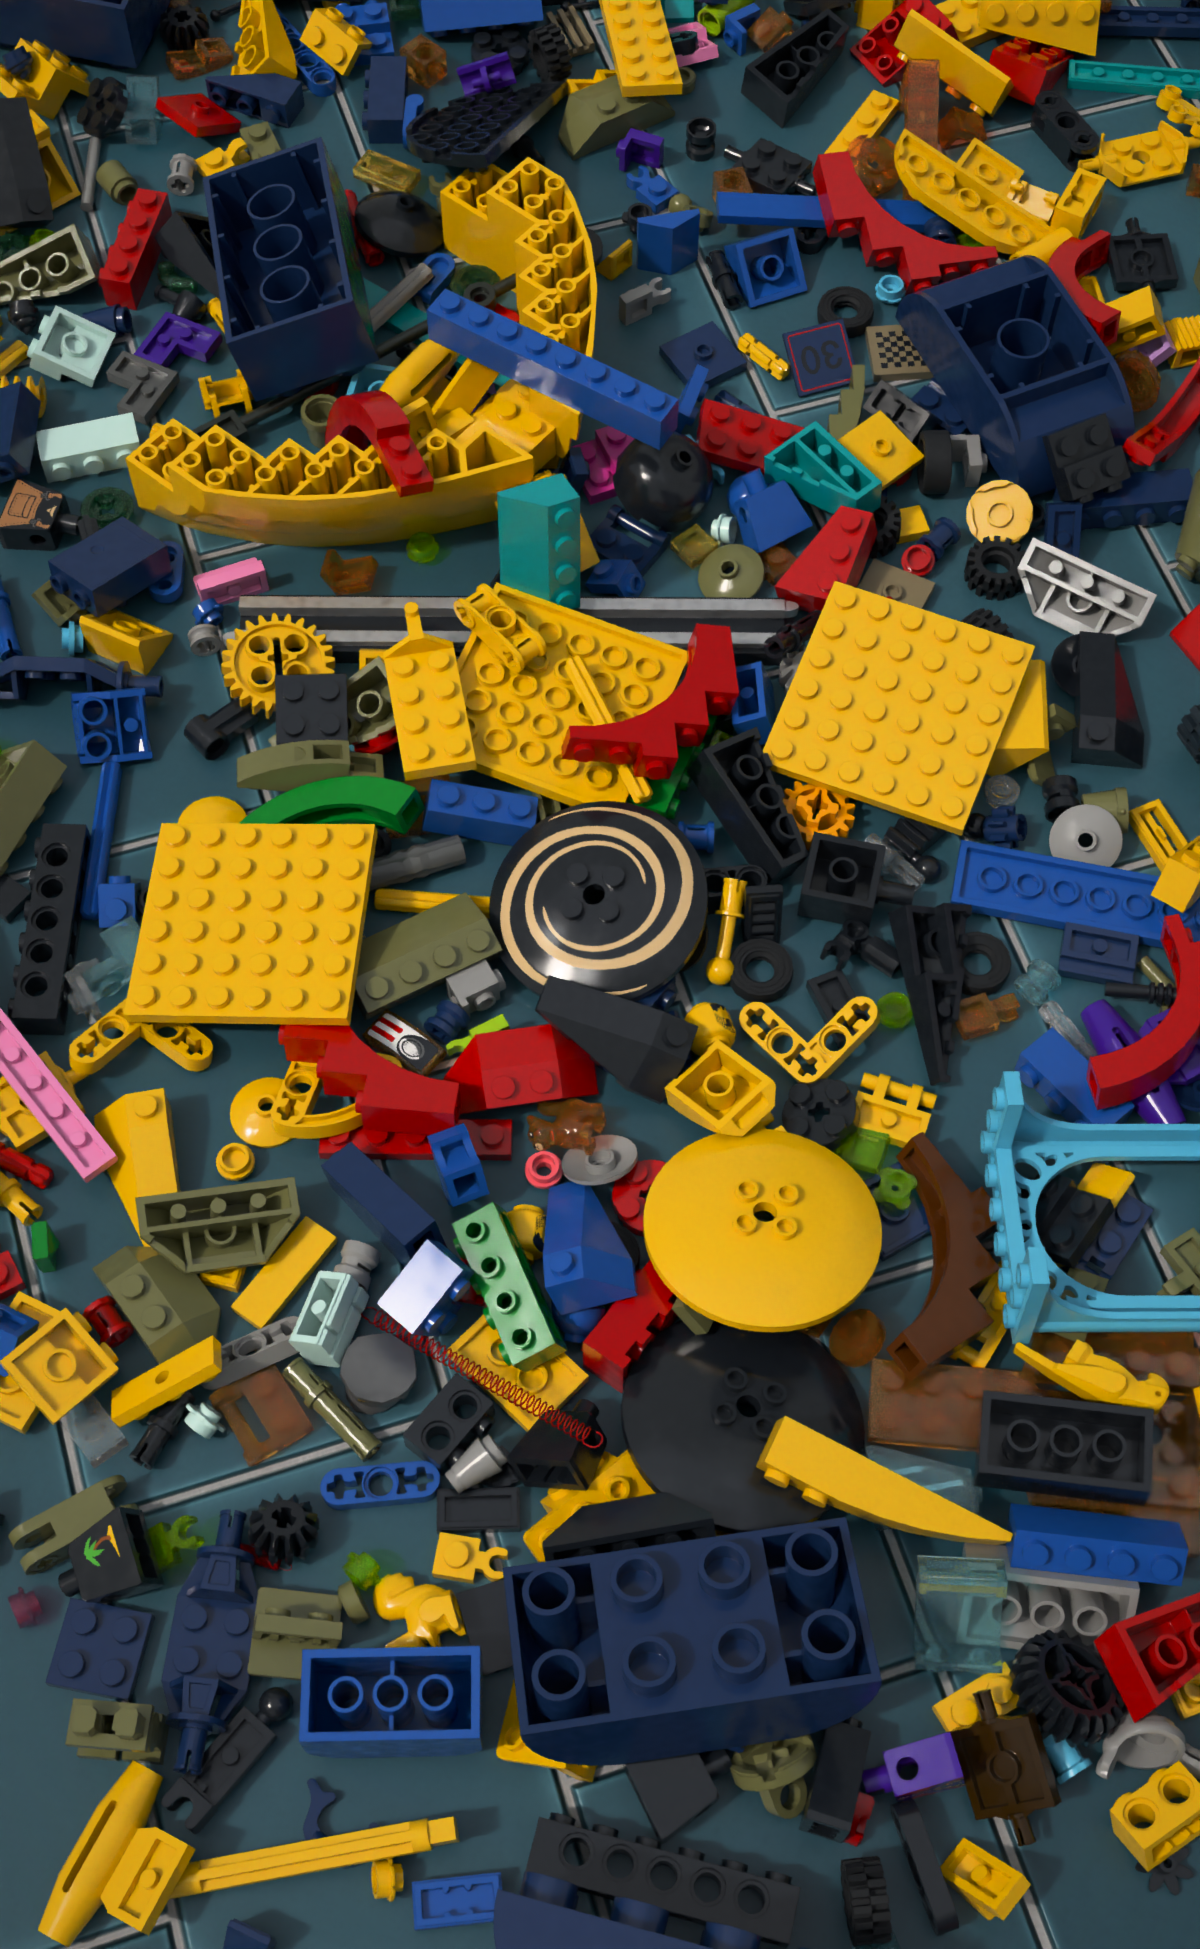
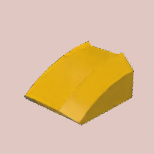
M718 1039L677 1079L674 1078L664 1087L668 1105L698 1125L725 1135L743 1137L775 1107V1082Z

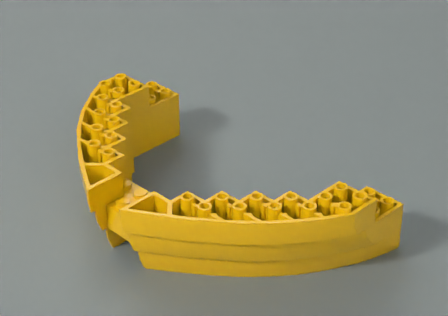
M530 157L523 160L509 173L492 163L488 166L487 170L482 172H469V168L466 169L440 191L444 248L497 282L515 273L516 288L511 291L516 293L517 314L519 315L520 324L593 358L597 280L592 245L576 200L564 178ZM509 379L470 415L475 419V422L456 439H452L439 429L434 428L416 445L434 479L433 491L401 498L373 445L362 451L339 434L315 455L288 438L265 459L216 424L200 437L172 418L128 455L125 460L138 507L179 525L209 534L263 544L306 547L366 545L416 538L498 520V510L494 503L497 501V492L532 482L533 475L539 470L556 469L559 457L563 459L570 450L572 439L575 441L578 439L583 413L513 379Z

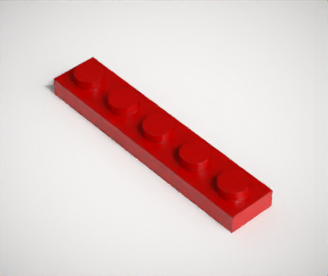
M459 1119L458 1125L465 1124L479 1160L512 1161V1119ZM362 1125L349 1132L320 1138L319 1140L320 1159H329L332 1154L340 1151L348 1143L352 1142L369 1159L434 1160L427 1138L429 1135L363 1129Z

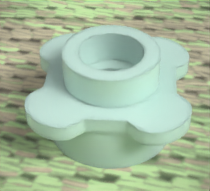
M202 1402L200 1406L188 1403L185 1406L190 1411L184 1419L185 1423L204 1438L210 1439L217 1430L221 1432L226 1430L218 1422L222 1417L221 1414L207 1403Z

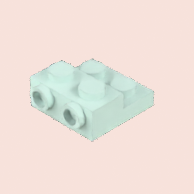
M55 306L51 316L44 315L38 330V333L42 334L40 339L33 338L26 355L31 358L29 367L60 381L62 375H65L92 388L114 342L116 333L59 306Z

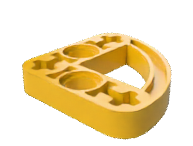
M377 1053L379 1056L402 1068L400 1061L396 1057ZM291 1061L271 1108V1120L274 1131L281 1136L297 1139L325 1138L349 1132L363 1125L361 1113H356L355 1103L336 1111L311 1115L322 1090L323 1081L317 1078V1063ZM299 1083H306L311 1086L310 1090L305 1093H295L291 1088ZM291 1105L294 1106L295 1116H291L289 1120H283L289 1117Z

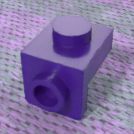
M630 128L625 139H620L617 145L616 157L619 158V170L625 172L631 161L660 169L664 161V138Z

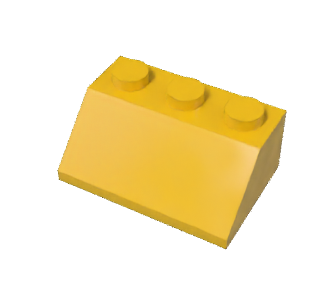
M1040 659L1030 661L986 773L995 779L1049 751L1045 662Z

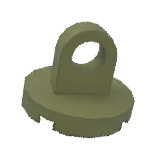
M809 1734L793 1739L747 1745L742 1753L734 1752L730 1760L733 1765L730 1767L736 1786L747 1791H759L763 1804L769 1813L780 1818L792 1819L801 1813L806 1804L807 1788L803 1775L814 1766L817 1754ZM788 1784L789 1797L782 1805L780 1800L781 1792L785 1785Z

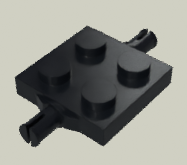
M760 138L747 151L743 152L731 145H728L724 151L725 158L736 162L730 168L729 179L757 193L790 195L800 192L806 196H815L817 193L815 185L803 180L811 172L812 161L771 141Z
M1134 217V220L1133 218L1126 220L1125 225L1128 233L1111 236L1107 261L1114 291L1140 290L1150 285L1158 299L1155 289L1176 288L1179 280L1168 234L1142 232L1138 218Z

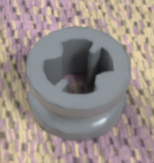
M199 624L189 630L188 639L192 653L198 656H209L220 650L221 641L218 637L217 627L212 624Z

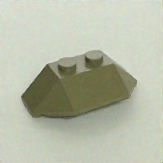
M616 74L569 94L558 140L571 158L575 160L625 138L630 128L642 131L675 116V111L663 95L622 97Z
M295 1177L135 1198L140 1238L185 1275L266 1264L300 1217Z
M125 1246L92 1268L158 1364L165 1362L212 1335L217 1339L221 1308L197 1274H183L152 1247Z

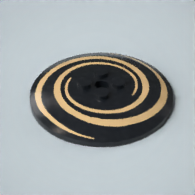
M616 801L583 803L546 817L529 829L513 845L499 867L493 883L489 904V921L502 948V952L499 954L503 962L521 984L539 997L547 977L552 975L635 1002L652 994L668 983L693 955L701 940L707 921L709 907L708 884L700 857L694 846L683 832L665 817L630 803ZM601 890L605 892L604 898L600 903L594 905L586 903V896L591 891Z

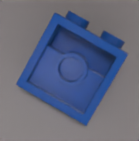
M368 0L364 5L350 6L347 3H340L335 7L344 15L343 19L346 22L361 28L366 33L365 37L373 43L370 49L361 51L354 66L370 64L371 56H395L386 2L379 3L376 0Z

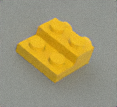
M66 1307L0 1360L1 1366L52 1425H55L83 1400L89 1398L114 1377L119 1370L115 1365L119 1359L113 1350L105 1342L98 1345L89 1335L92 1327L87 1320L77 1311L72 1315Z

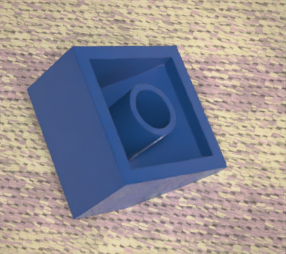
M793 227L775 230L724 246L728 265L737 276L736 283L749 308L808 290Z

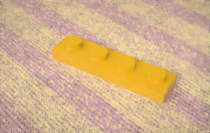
M873 89L824 154L848 151L855 167L898 111L900 100Z

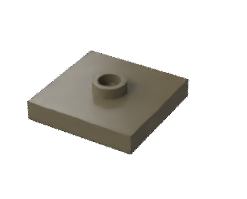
M873 559L858 588L884 597L891 596L896 601L924 609L934 591L936 583Z

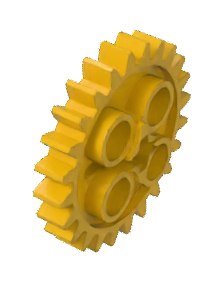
M273 613L269 622H266L264 617L259 615L258 625L256 626L248 620L245 621L246 632L236 628L234 630L236 640L227 639V650L222 651L223 663H221V671L224 675V686L230 687V697L237 698L240 696V707L251 703L253 715L257 714L260 709H264L266 719H269L273 711H276V669L273 645L275 640L280 642L282 675L335 674L333 670L335 669V658L332 657V645H326V635L316 636L315 624L305 629L304 618L299 619L296 624L291 623V614H287L284 621H279L277 614ZM298 648L300 651L291 652L289 649ZM255 650H264V651H266L265 653H262V654L254 653ZM258 680L268 681L267 684L263 685L257 684L255 682Z

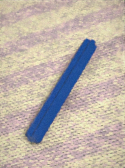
M106 761L101 767L79 910L84 920L96 921L99 919L98 884L106 883L122 776L121 765L118 762Z

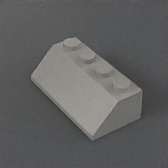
M964 1542L958 1581L956 1642L1020 1650L1031 1637H1034L1036 1634L1040 1635L1049 1629L1054 1633L1064 1630L1070 1638L1079 1634L1082 1643L1088 1646L1093 1644V1641L1114 1623L1135 1616L1140 1593L1139 1583L1128 1580L1010 1567L1006 1546ZM1094 1644V1651L1100 1656V1654H1099V1652H1098V1650H1097V1648H1096V1646H1095V1644Z

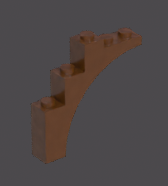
M923 1132L912 1137L896 1158L916 1188L925 1208L932 1234L933 1269L930 1289L922 1309L913 1323L903 1330L886 1348L910 1382L977 1339L994 1322L983 1304L972 1293L983 1287L1000 1268L991 1254L980 1243L981 1240L988 1237L997 1228V1223L991 1222L989 1216V1201L991 1197L982 1186L970 1192L960 1176L954 1172Z

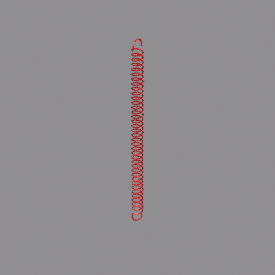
M366 1307V1308H365V1309L372 1308V1309H374L375 1311H377V1309L374 1308V1307ZM379 1310L376 1313L374 1323L361 1313V1316L367 1319L370 1324H374L375 1327H380L382 1331L386 1330V1333L391 1334L397 1330L394 1336L403 1340L404 1343H408L409 1346L420 1350L421 1353H426L427 1356H431L434 1360L437 1359L444 1366H449L452 1370L455 1369L457 1373L472 1379L474 1383L484 1386L487 1390L490 1389L497 1396H502L505 1400L508 1399L510 1403H514L517 1407L520 1406L522 1410L533 1413L535 1417L539 1416L540 1420H545L547 1424L551 1423L552 1427H557L560 1431L564 1430L565 1434H570L572 1438L576 1437L577 1441H582L584 1445L596 1448L602 1444L603 1435L598 1431L596 1433L601 1436V1442L598 1445L590 1446L584 1442V1439H586L591 1431V1426L586 1427L582 1439H578L577 1436L582 1433L585 1427L584 1422L578 1426L576 1436L571 1434L578 1425V1419L572 1422L570 1431L566 1432L565 1429L572 1421L571 1415L566 1418L563 1429H560L559 1425L564 1421L566 1412L561 1413L559 1416V1408L553 1412V1405L547 1408V1402L542 1403L540 1406L541 1398L535 1401V1395H532L528 1399L529 1391L522 1395L523 1388L517 1390V1385L511 1387L510 1381L504 1385L505 1378L499 1380L498 1374L493 1377V1372L487 1373V1368L481 1370L480 1364L475 1367V1361L469 1364V1358L463 1360L462 1354L457 1357V1351L452 1353L451 1348L446 1350L445 1345L440 1347V1342L434 1344L433 1338L429 1340L428 1336L423 1337L421 1335L420 1340L415 1344L418 1335H414L410 1340L411 1333L409 1332L404 1337L406 1328H403L402 1332L398 1334L402 1326L400 1323L392 1331L397 1321L392 1316L389 1318L388 1313L383 1315V1310ZM382 1312L381 1317L376 1321L378 1313ZM387 1315L386 1321L381 1325L383 1317ZM393 1318L391 1325L387 1328L389 1320ZM427 1337L425 1344L421 1347L422 1341ZM433 1340L431 1347L427 1350L429 1342ZM438 1343V1344H439V1345H438V1348H437V1350L433 1353V1349H434L435 1345ZM444 1347L443 1353L438 1357L441 1348ZM432 1348L431 1355H429L427 1352ZM450 1350L448 1357L444 1360L447 1351ZM437 1352V1358H434L433 1355ZM456 1353L454 1360L450 1363L452 1356ZM462 1357L460 1363L456 1366L458 1359ZM468 1360L466 1366L462 1369L464 1362ZM474 1363L471 1371L468 1373L470 1365ZM479 1366V1370L477 1374L474 1376V1372L476 1368ZM485 1370V1374L480 1379L481 1373ZM473 1371L472 1378L468 1377V1375ZM491 1373L490 1379L486 1382L488 1375ZM479 1374L478 1381H475L474 1378ZM497 1376V1380L492 1386V1382L494 1378ZM503 1380L501 1387L498 1389L499 1383ZM489 1382L490 1388L486 1387V1384H488ZM509 1383L508 1389L504 1392L506 1385ZM497 1384L496 1391H493L492 1388ZM515 1386V1390H514V1392L512 1393V1395L510 1396L511 1390H512L513 1387ZM503 1387L502 1394H498V1391ZM509 1390L508 1398H505L504 1394ZM521 1390V1394L516 1399L518 1392ZM527 1393V1397H526V1399L524 1400V1402L522 1403L523 1397H524L525 1394ZM515 1394L514 1401H511L510 1398ZM521 1397L520 1404H516V1401ZM532 1397H534V1398H533V1401H532L531 1404L528 1406L530 1399H531ZM538 1400H540L538 1406L534 1410L536 1403L538 1402ZM527 1401L526 1408H523L522 1405ZM534 1403L532 1411L530 1412L528 1408H530ZM546 1403L544 1410L540 1413L543 1405ZM540 1406L538 1415H535L534 1412ZM552 1407L551 1412L547 1416L548 1410ZM546 1410L545 1418H541L540 1415ZM558 1410L556 1417L553 1419L554 1414ZM552 1414L551 1422H548L546 1419ZM564 1414L562 1421L559 1423L561 1416ZM559 1416L557 1425H553L552 1422H554ZM570 1418L569 1423L565 1427L567 1420ZM575 1421H577L575 1427L572 1429L573 1424L575 1423ZM583 1424L581 1431L578 1433L579 1428Z

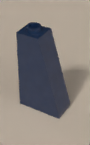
M352 1142L348 1143L340 1151L332 1154L321 1165L332 1189L404 1267L427 1239L441 1242L447 1248L436 1221Z

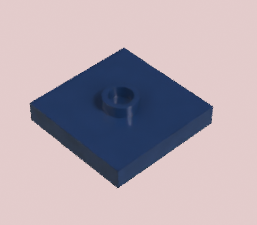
M713 321L659 346V354L685 386L697 364L709 369L704 381L709 384V387L747 370V361Z

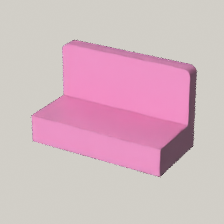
M255 557L193 577V582L201 602L214 598L218 604L226 605L239 601L241 595H257L269 591L265 568L262 561H258Z

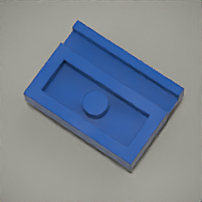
M699 364L696 365L679 398L678 424L675 430L679 433L682 432L686 424L692 426L699 411V408L694 405L696 401L701 403L709 387V384L704 382L709 369Z

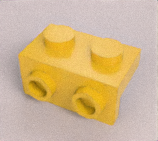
M330 6L328 8H315L299 40L342 76H349L361 51L370 49L373 43L365 37L366 33L361 28L346 22L343 19L344 15L336 8Z

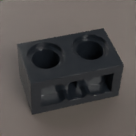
M882 379L863 405V408L872 415L881 410L916 445H918L920 432L938 430L943 422L923 406Z
M456 1373L402 1434L405 1446L423 1461H428L436 1466L439 1474L443 1476L467 1450L466 1448L476 1437L482 1439L495 1423L493 1418L495 1416L494 1403ZM462 1405H472L477 1409L476 1413L467 1419H462L455 1415L456 1410ZM437 1435H443L450 1439L449 1444L441 1450L430 1448L428 1443Z

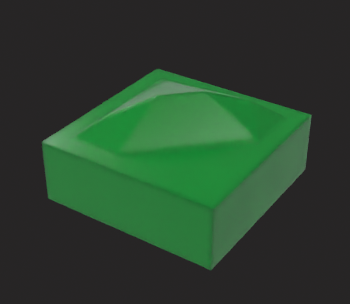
M47 1220L33 1222V1225H31L32 1258L42 1273L56 1271V1251L60 1242Z

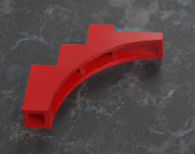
M848 151L818 154L812 173L828 238H848L858 234L866 267H887L896 263L899 277L904 282L905 296L938 285L940 280L946 282L995 265L998 259L996 246L969 247L948 244L924 236L895 219L866 190L855 171Z
M696 623L687 645L686 674L682 683L666 700L646 713L624 721L597 726H569L561 747L562 759L577 760L579 762H606L615 765L631 764L633 765L635 777H648L654 780L669 779L678 760L677 745L682 747H700L709 727L708 713L712 715H730L739 695L730 626Z
M280 1024L278 1041L280 1045H284L286 1060L317 1063L316 1075L317 1078L323 1081L325 1095L356 1097L355 1111L362 1115L363 1129L431 1135L458 1125L461 1111L460 1083L429 1078L395 1065L379 1056L361 1041L350 1026Z

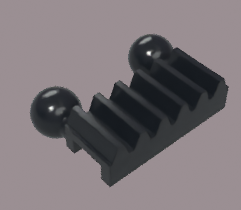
M980 813L970 814L963 832L967 839L971 841L984 839L983 822L985 816ZM905 817L904 819H898L894 828L892 826L888 828L882 844L886 848L892 845L905 856L904 863L907 866H913V874L919 882L931 884L940 878L942 866L937 858L930 855L922 856V854L948 831Z

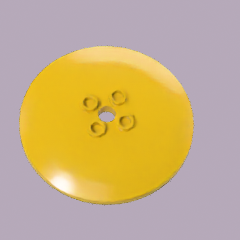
M752 1128L743 1137L716 1133L686 1146L675 1154L655 1177L646 1198L643 1215V1234L648 1256L657 1274L670 1291L690 1308L711 1320L734 1328L754 1332L773 1333L804 1329L820 1324L844 1311L863 1293L871 1281L878 1264L882 1245V1224L879 1210L869 1188L859 1174L841 1157L826 1147L802 1136L772 1129ZM759 1211H767L775 1219L764 1222L758 1220L754 1214Z

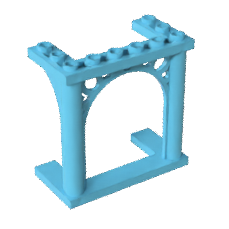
M1003 1071L999 1087L993 1088V1109L987 1110V1131H981L980 1147L982 1154L988 1155L989 1164L985 1165L986 1187H992L993 1198H990L989 1216L991 1222L997 1223L998 1232H995L993 1242L995 1256H1001L1002 1267L999 1268L998 1285L1000 1292H1006L1007 1304L1003 1306V1324L1005 1328L1011 1329L1012 1344L1017 1342L1029 1344L1033 1333L1200 1332V1295L1127 1296L1108 1294L1089 1288L1068 1276L1052 1261L1040 1241L1035 1217L1037 1201L1045 1186L1056 1175L1072 1166L1092 1161H1200V1124H1079L1055 1120L1036 1112L1024 1101L1019 1071ZM1055 1159V1164L1047 1166L1045 1161ZM1019 1162L1030 1164L1038 1171L1040 1178L1037 1180L1024 1178L1016 1171L1015 1164ZM1020 1188L1026 1189L1029 1192L1028 1198L1020 1197ZM1022 1224L1029 1225L1031 1229H1022ZM1049 1276H1052L1056 1283L1053 1290L1049 1287ZM1064 1290H1070L1075 1294L1076 1298L1066 1295L1063 1300L1061 1296Z

